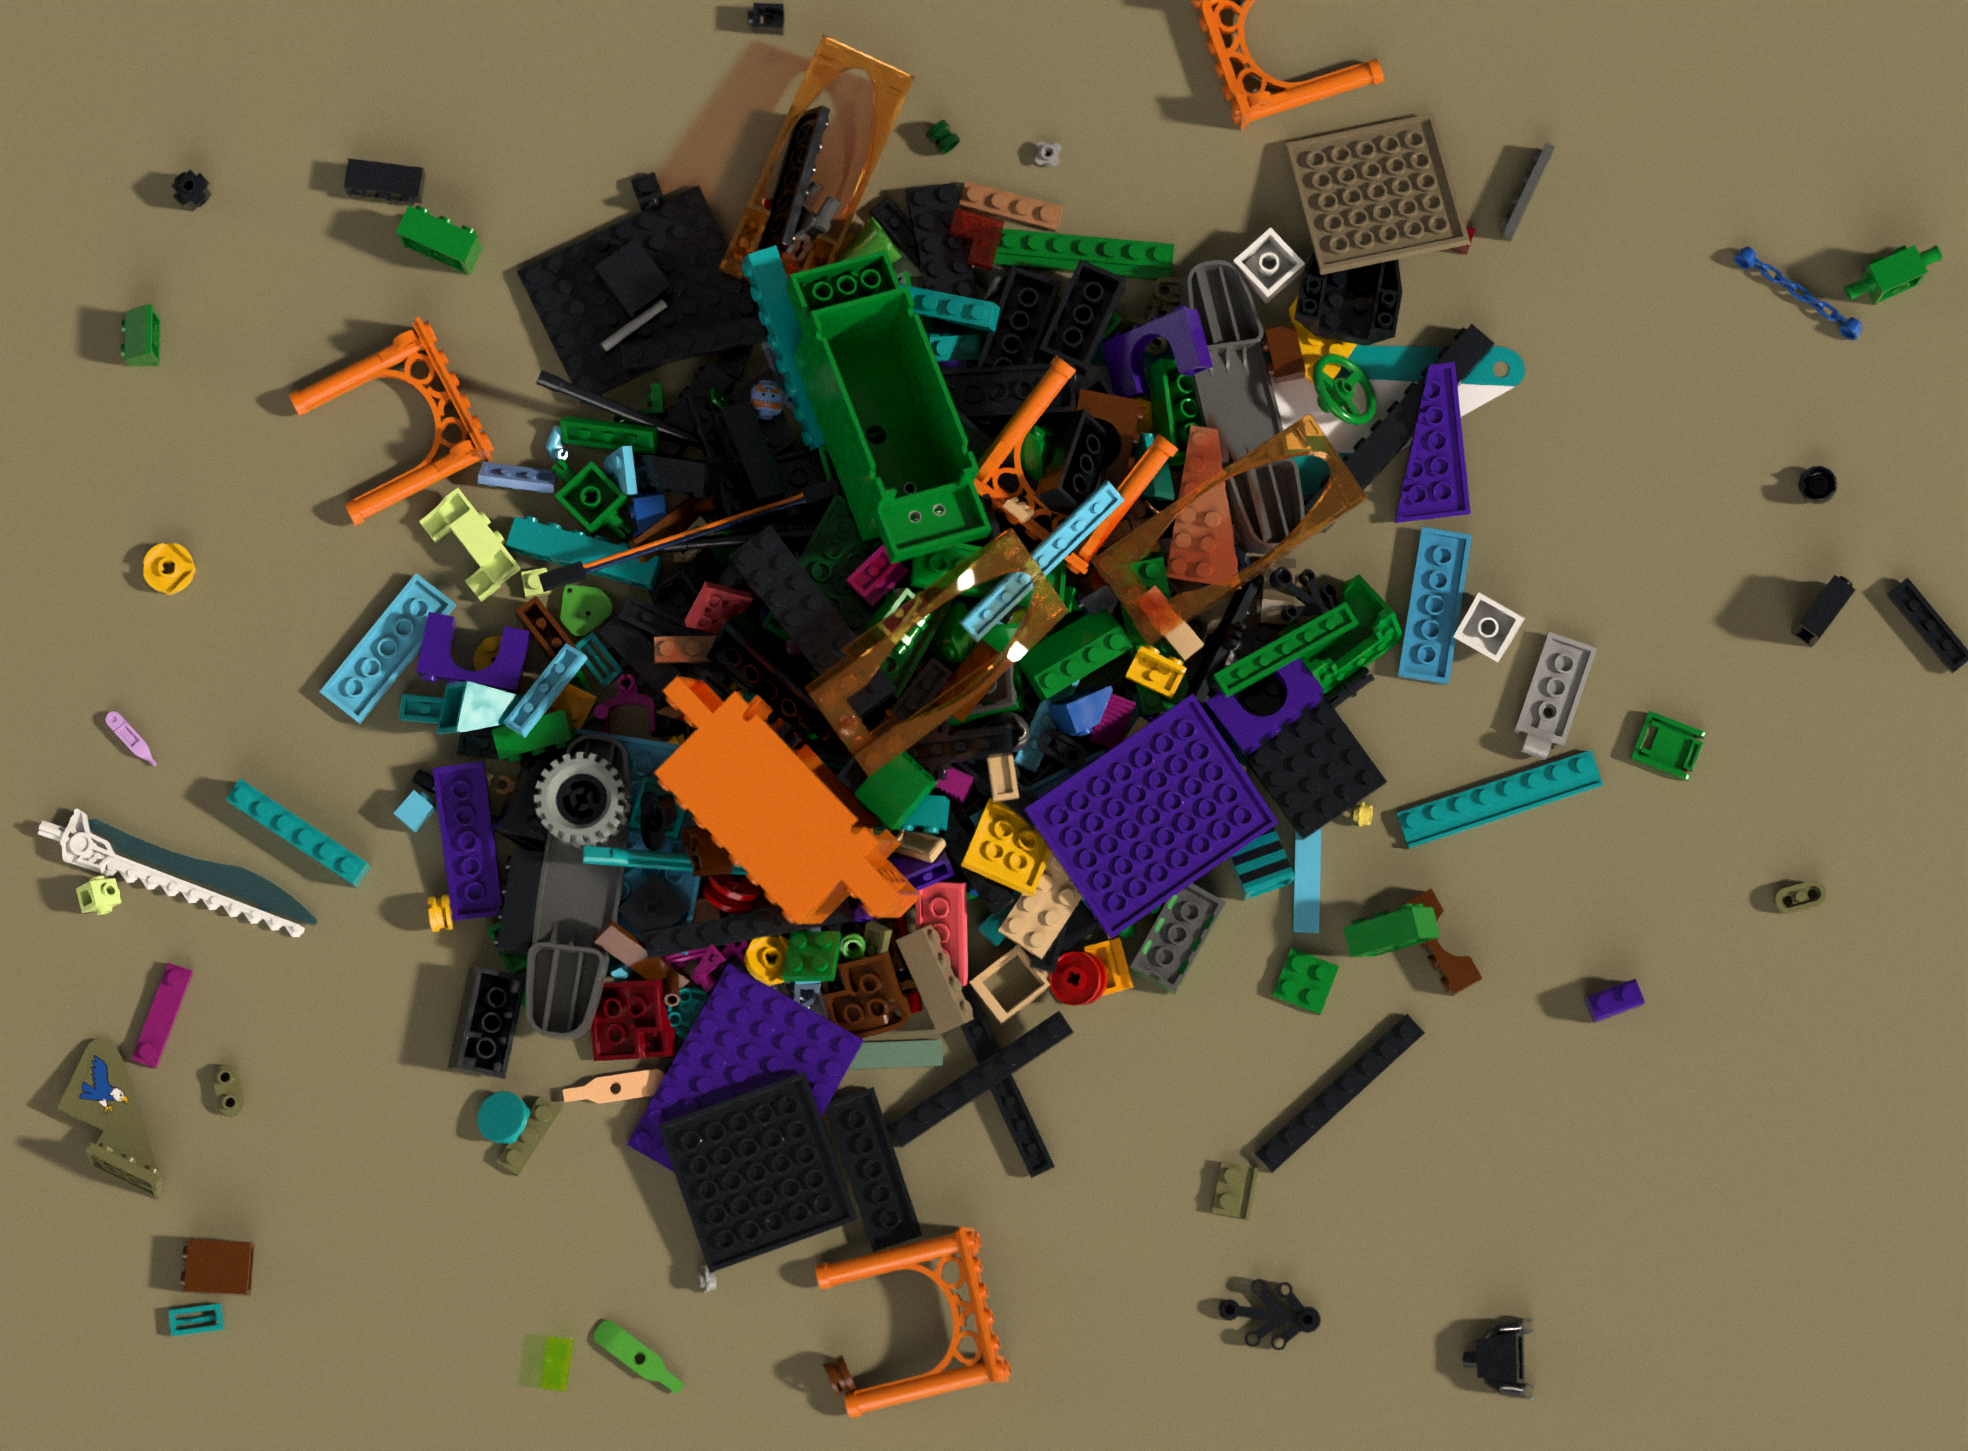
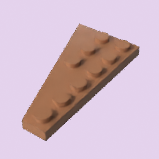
M1191 425L1166 576L1168 578L1242 589L1234 548L1229 501L1226 495V482L1222 469L1218 430Z

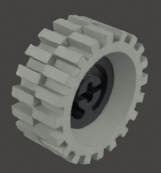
M576 752L574 757L570 754L563 755L564 760L561 762L555 759L550 763L553 768L549 772L544 769L541 773L544 779L542 782L537 781L535 787L539 793L534 795V802L538 805L536 812L542 820L541 823L560 841L567 845L570 843L577 848H582V845L596 847L595 843L599 841L602 844L608 842L607 837L611 834L616 836L620 832L617 827L620 824L625 825L627 821L624 816L625 812L630 813V804L627 802V799H631L630 792L626 789L627 783L607 760L604 758L600 759L596 754L590 753L587 756L583 752ZM582 784L596 786L601 795L600 803L597 804L596 797L590 791L588 792L585 788L575 789V787ZM586 798L589 802L587 805L581 804L579 799ZM570 799L572 807L583 815L593 814L582 819L571 816L567 810V800Z

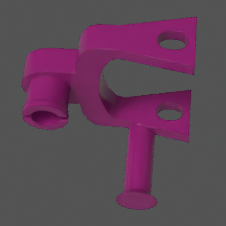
M621 675L617 682V696L610 697L603 704L595 706L593 710L594 716L598 718L600 725L604 727V733L611 734L610 711L627 705L644 706L649 709L651 736L657 737L653 698L638 693L637 682L631 675ZM630 683L628 689L624 687V684Z
M749 941L741 942V945L738 943L727 944L721 952L711 944L698 966L694 969L695 972L691 975V978L697 985L700 984L706 993L711 992L718 983L712 973L726 963L733 955L747 969L744 962L746 952L743 949L750 945Z

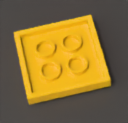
M989 798L961 866L1033 897L1051 851L1037 831L999 801L993 802L992 798Z

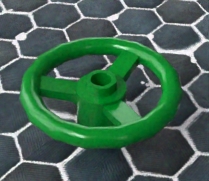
M1330 353L1320 356L1313 366L1312 376L1315 390L1318 394L1317 403L1320 409L1325 413H1332L1335 417L1348 424L1361 425L1368 423L1376 412V397L1366 374L1354 362L1342 355ZM1332 363L1340 365L1351 374L1345 380L1338 378L1334 381L1323 372V369L1326 365ZM1357 382L1362 387L1366 398V410L1363 414L1359 413L1352 402L1354 398L1353 387Z

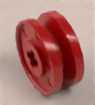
M724 874L708 876L709 880L703 887V895L713 906L722 911L739 915L750 913L753 910L755 899L761 891L760 884L758 886L754 885L746 875Z
M1072 951L1062 954L1058 959L1055 974L1050 973L1049 975L1052 992L1058 1000L1067 1005L1078 1006L1094 1003L1103 995L1107 988L1108 975L1106 967L1101 959L1091 952ZM1080 975L1081 979L1077 982L1076 977Z

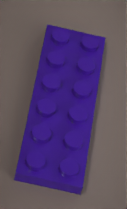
M485 761L433 768L453 921L497 916L499 907L504 906L495 834L494 831L489 830L493 819Z

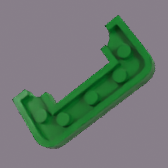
M1360 574L1343 584L1341 591L1343 600L1338 603L1341 605L1347 602L1359 625L1353 628L1346 636H1339L1300 658L1323 687V694H1329L1342 685L1341 681L1350 679L1362 670L1363 667H1367L1393 648L1402 637V630L1395 612ZM1299 623L1286 625L1277 633L1278 637H1283L1301 627Z

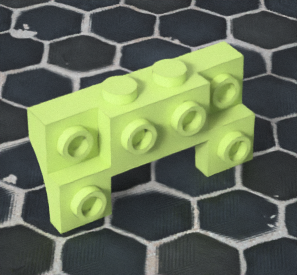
M459 488L448 494L435 509L419 521L435 543L452 531L480 568L467 578L465 582L481 602L498 590L503 582L520 570L519 565L503 546L506 543L505 539L498 530L494 533L488 527V524L491 523L483 511L478 513Z

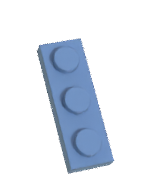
M483 462L478 475V484H485L490 487H508L514 490H531L539 493H554L558 481V476L551 470Z

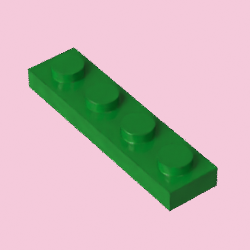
M563 416L560 420L562 443L614 450L621 446H632L633 452L653 455L659 451L657 427Z

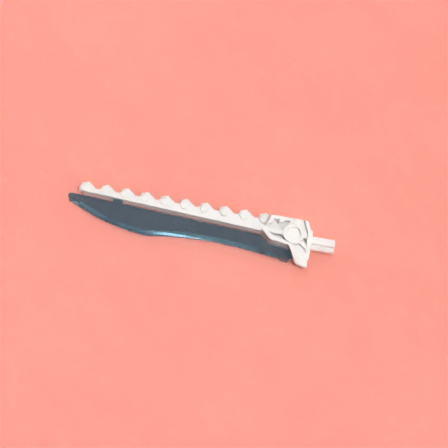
M79 809L74 810V815L70 818L66 828L44 820L39 826L38 835L60 842L64 862L101 874L105 873L106 876H114L118 871L127 883H133L140 878L147 890L155 889V887L161 885L168 897L176 896V894L182 892L188 903H197L196 901L202 899L209 910H217L218 907L223 906L230 917H237L243 912L251 924L259 923V921L264 919L272 931L279 930V928L285 926L292 937H300L304 933L305 928L270 914V910L313 926L318 923L317 919L291 895L249 870L238 866L200 860L166 850L107 825L96 818L88 820V816ZM92 831L111 839L117 850L256 903L260 905V908H254L116 855L112 845L108 841L92 834Z

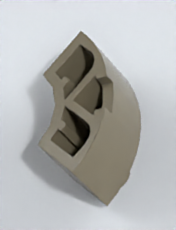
M1265 556V565L1260 564L1259 575L1263 577L1262 598H1257L1256 613H1261V623L1291 625V622H1286L1282 618L1281 611L1286 606L1293 605L1294 596L1284 589H1274L1270 585L1269 579L1271 573L1278 567H1285L1291 572L1292 583L1295 584L1296 559Z

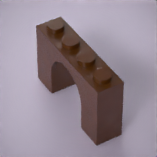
M1080 389L1076 411L1085 409L1094 419L1112 424L1120 434L1121 450L1119 456L1106 468L1102 483L1105 480L1109 481L1117 489L1127 476V473L1134 467L1135 457H1131L1133 447H1138L1140 432H1136L1137 422H1143L1145 407L1141 406V400Z

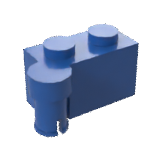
M655 488L637 489V494L633 495L634 504L629 505L631 519H636L638 529L633 530L634 537L667 514L664 492H657Z

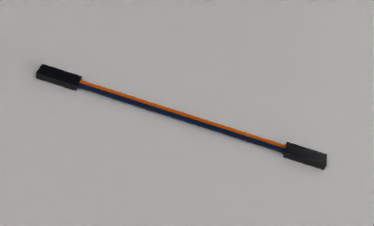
M837 477L803 488L802 492L798 495L586 564L579 561L539 574V580L543 591L546 592L586 579L587 574L800 504L810 506L832 499L835 494L841 496L845 493Z

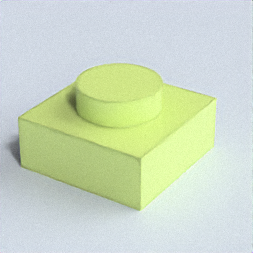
M546 567L521 572L526 598L551 594V590L543 591L538 576L547 572Z

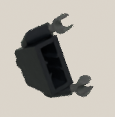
M1527 1317L1519 1323L1517 1321L1502 1322L1490 1328L1484 1333L1483 1339L1476 1340V1351H1466L1463 1353L1464 1367H1477V1377L1484 1378L1485 1384L1500 1394L1520 1396L1521 1394L1525 1399H1534L1535 1397L1526 1394L1528 1387H1537L1534 1384H1525L1524 1335L1535 1331V1329L1527 1330L1524 1327V1323L1531 1322L1533 1319Z

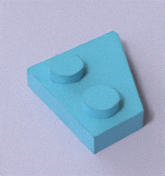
M621 446L606 457L604 472L626 495H636L637 486L632 446Z

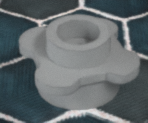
M1045 141L1038 142V155L1035 157V162L1038 165L1058 166L1060 163L1058 154L1061 151V145L1059 143L1047 144ZM1046 152H1050L1051 155L1047 156Z
M704 1266L702 1272H698V1286L703 1288V1293L716 1289V1272L710 1273L708 1266Z

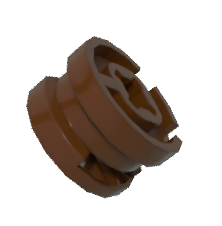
M842 1355L837 1356L836 1360L831 1363H823L837 1397L845 1390L852 1391L856 1389Z

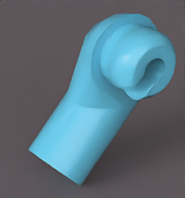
M554 425L545 447L551 459L558 463L560 459L566 460L568 458V452L561 444V427Z

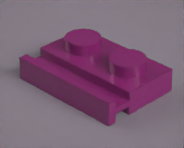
M882 544L846 579V583L873 608L909 573V570L900 561L891 564L885 546Z

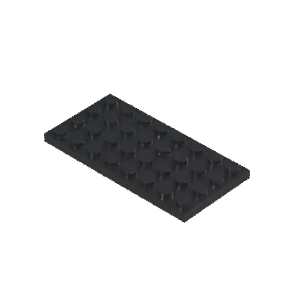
M1259 622L1243 633L1241 639L1237 641V647L1230 650L1228 658L1222 663L1219 670H1223L1279 639L1277 634L1279 632L1272 623ZM1200 663L1186 672L1190 684ZM1273 674L1264 677L1233 695L1245 711L1261 717L1270 716L1278 712L1285 702L1284 690ZM1216 682L1212 684L1209 690V698L1220 691ZM1324 694L1321 696L1322 701L1315 707L1310 709L1307 706L1300 711L1302 715L1291 724L1287 721L1281 725L1280 728L1282 730L1273 738L1269 739L1267 736L1261 740V746L1254 752L1249 754L1246 751L1241 755L1303 841L1387 783Z

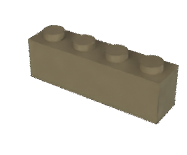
M932 924L896 940L938 1035L973 1020L972 1007L964 998L961 991V982L955 977L951 969V960L944 953L940 944V936L933 929Z

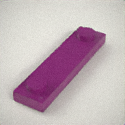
M171 963L167 964L131 1060L157 1069L193 971Z

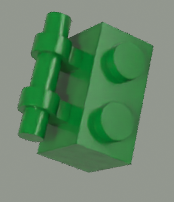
M907 587L893 589L864 629L882 645L898 643L893 651L898 656H902L906 650H910L913 646V640L918 633L923 632L927 627L926 622L931 615L925 610H922L919 616L917 615L925 603ZM911 624V627L908 629V631L904 633L908 626Z

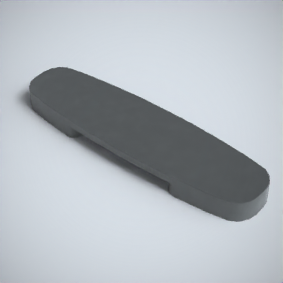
M1213 260L1202 262L1194 266L1181 279L1178 287L1180 306L1198 310L1213 368L1191 376L1202 425L1206 428L1218 430L1222 455L1221 462L1226 482L1225 488L1227 500L1229 501L1230 515L1241 542L1250 551L1257 554L1278 553L1294 545L1303 536L1306 525L1298 466L1288 455L1276 397L1259 342L1264 334L1263 327L1242 272L1234 264L1227 261Z
M590 734L574 739L568 746L566 754L574 757L576 752H583L587 756L592 753L596 754L600 759L604 758L624 778L627 783L626 789L630 792L631 798L632 759L628 750L618 740L609 736ZM582 784L575 787V789L585 788L588 792L590 791L596 797L597 804L600 803L601 795L596 786ZM586 798L579 799L581 804L587 805L589 802ZM570 799L567 800V810L571 816L582 819L593 814L583 815L572 807ZM627 799V802L630 804V813L625 812L624 815L627 821L625 825L620 824L617 827L620 832L616 836L613 834L607 837L609 841L604 844L600 841L596 842V847L628 849L631 799ZM548 832L536 902L532 946L529 948L527 958L526 1017L530 1026L542 1036L557 1040H575L585 1035L591 1028L600 1001L611 954L594 942V936L610 920L617 924L618 908L621 903L626 867L583 864V846L587 845H582V848L574 847L570 843L567 845Z

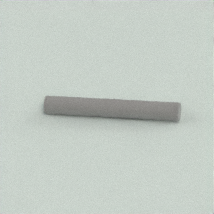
M662 299L658 300L603 341L601 346L607 352L665 309L667 305Z

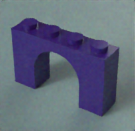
M1186 306L1176 307L1168 315L1155 316L1151 318L1150 323L1134 325L1130 327L1131 331L1115 333L1109 336L1110 340L1101 343L1114 393L1120 397L1132 399L1150 394L1143 367V357L1147 346L1160 336H1163L1170 343L1179 374L1194 376L1213 368L1198 310L1189 309Z
M433 612L428 613L416 669L417 674L422 676L421 680L436 683L438 679L447 681V684L470 681L519 695L532 637L530 631L504 626L499 652L495 661L483 670L467 671L458 667L451 657V645L457 622L454 616Z
M1300 658L1272 673L1284 690L1285 702L1278 712L1270 716L1261 717L1248 713L1241 707L1233 695L1225 698L1221 690L1204 703L1203 708L1240 755L1246 751L1251 754L1261 746L1260 741L1268 736L1271 739L1282 730L1280 726L1285 722L1293 723L1302 715L1300 711L1307 706L1311 709L1322 701L1323 687Z

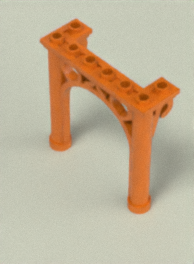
M1191 0L1193 8L1199 9L1201 17L1198 18L1201 31L1207 32L1209 40L1206 41L1209 54H1214L1217 63L1214 64L1215 72L1218 78L1222 77L1225 84L1222 87L1223 95L1226 101L1230 100L1231 118L1234 124L1238 123L1240 131L1244 130L1251 121L1368 84L1377 85L1384 82L1382 69L1377 58L1302 82L1291 83L1277 80L1266 74L1255 63L1246 45L1244 23L1250 7L1256 0H1246L1242 8L1232 2V0ZM1216 6L1215 11L1213 13L1212 7ZM1223 9H1231L1239 16L1234 26L1227 27L1222 24L1219 13ZM1237 31V35H1233V44L1226 49L1220 32L1229 35ZM1230 60L1238 61L1242 64L1243 68L1246 65L1249 68L1241 70L1236 79ZM1247 75L1257 77L1262 81L1260 90L1256 93H1248L1244 88L1242 79ZM1266 85L1282 91L1270 94L1265 89Z
M420 316L415 318L416 322L412 323L415 330H409L394 338L393 344L300 391L296 389L288 393L298 415L301 416L371 380L394 378L413 386L424 396L430 405L435 421V438L428 456L412 470L344 503L355 526L365 522V518L480 460L485 461L488 459L489 462L493 460L490 452L494 451L486 432H479V430L483 429L476 415L471 417L468 408L472 406L466 394H459L456 387L460 383L454 371L449 373L445 365L449 362L443 350L437 351L434 343L438 340L429 322L423 323ZM426 350L428 356L419 353ZM407 360L404 373L389 369ZM416 361H423L427 364L429 375L425 379L418 380L411 376V366ZM437 372L446 391L437 392L430 386L427 389L424 386H428L433 382ZM434 399H435V400H439V402H438V407H437V405H436ZM450 401H452L461 420L456 417H448L443 421L441 420V417H445V407ZM455 424L460 428L462 438L459 442L450 443L443 438L446 426ZM441 445L450 450L449 454L435 460Z
M1057 355L1050 362L1051 366L978 460L979 472L974 480L976 490L981 496L983 494H990L994 510L999 507L1005 511L1004 517L1015 526L1018 522L1027 528L1025 533L1035 541L1039 538L1043 541L1051 532L1035 521L1034 518L1039 515L1051 517L1052 513L1057 514L1058 516L1052 521L1053 531L1057 528L1058 521L1069 516L1050 511L1034 496L1035 491L1024 476L1020 460L1021 447L1025 436L1065 383L1076 372L1072 366ZM1160 434L1154 438L1152 444L1116 489L1124 501L1064 558L1067 562L1065 565L1077 575L1079 572H1082L1084 575L1087 573L1091 558L1168 458L1175 455L1178 451L1176 446ZM1014 449L1015 468L1003 467L999 469ZM1002 473L1017 474L1019 480L1018 490L1013 493L1006 492L998 485V477ZM991 477L993 478L992 484L994 488L987 484ZM1023 488L1027 492L1024 497L1028 501V510L1033 509L1035 513L1025 522L1020 521L1003 507L1008 500L1007 498L1018 497L1022 493ZM1035 502L1043 508L1035 509Z
M960 1227L959 1231L830 1264L828 1262L816 1264V1276L822 1290L897 1270L910 1269L919 1271L930 1277L942 1289L952 1311V1341L943 1360L934 1369L919 1376L845 1392V1405L850 1418L862 1416L864 1412L987 1382H1009L1008 1376L1011 1375L1010 1364L1008 1360H1004V1356H998L997 1350L1000 1349L998 1335L993 1334L991 1324H994V1316L991 1308H987L985 1298H988V1290L985 1282H981L979 1274L982 1272V1264L980 1258L975 1255L980 1254L979 1247L982 1246L979 1233L975 1232L974 1228ZM960 1253L961 1259L954 1256V1254ZM942 1258L938 1262L935 1272L928 1267L918 1264ZM949 1261L955 1262L959 1267L960 1278L955 1284H949L942 1278L944 1265ZM966 1282L971 1302L964 1301L959 1293L954 1294L951 1289H959ZM959 1307L965 1308V1309L960 1313ZM974 1313L978 1333L972 1330L961 1332L962 1326H966L968 1316ZM966 1336L973 1337L976 1342L977 1354L972 1359L965 1358L958 1350L961 1340ZM954 1356L961 1363L966 1364L963 1367L944 1371Z

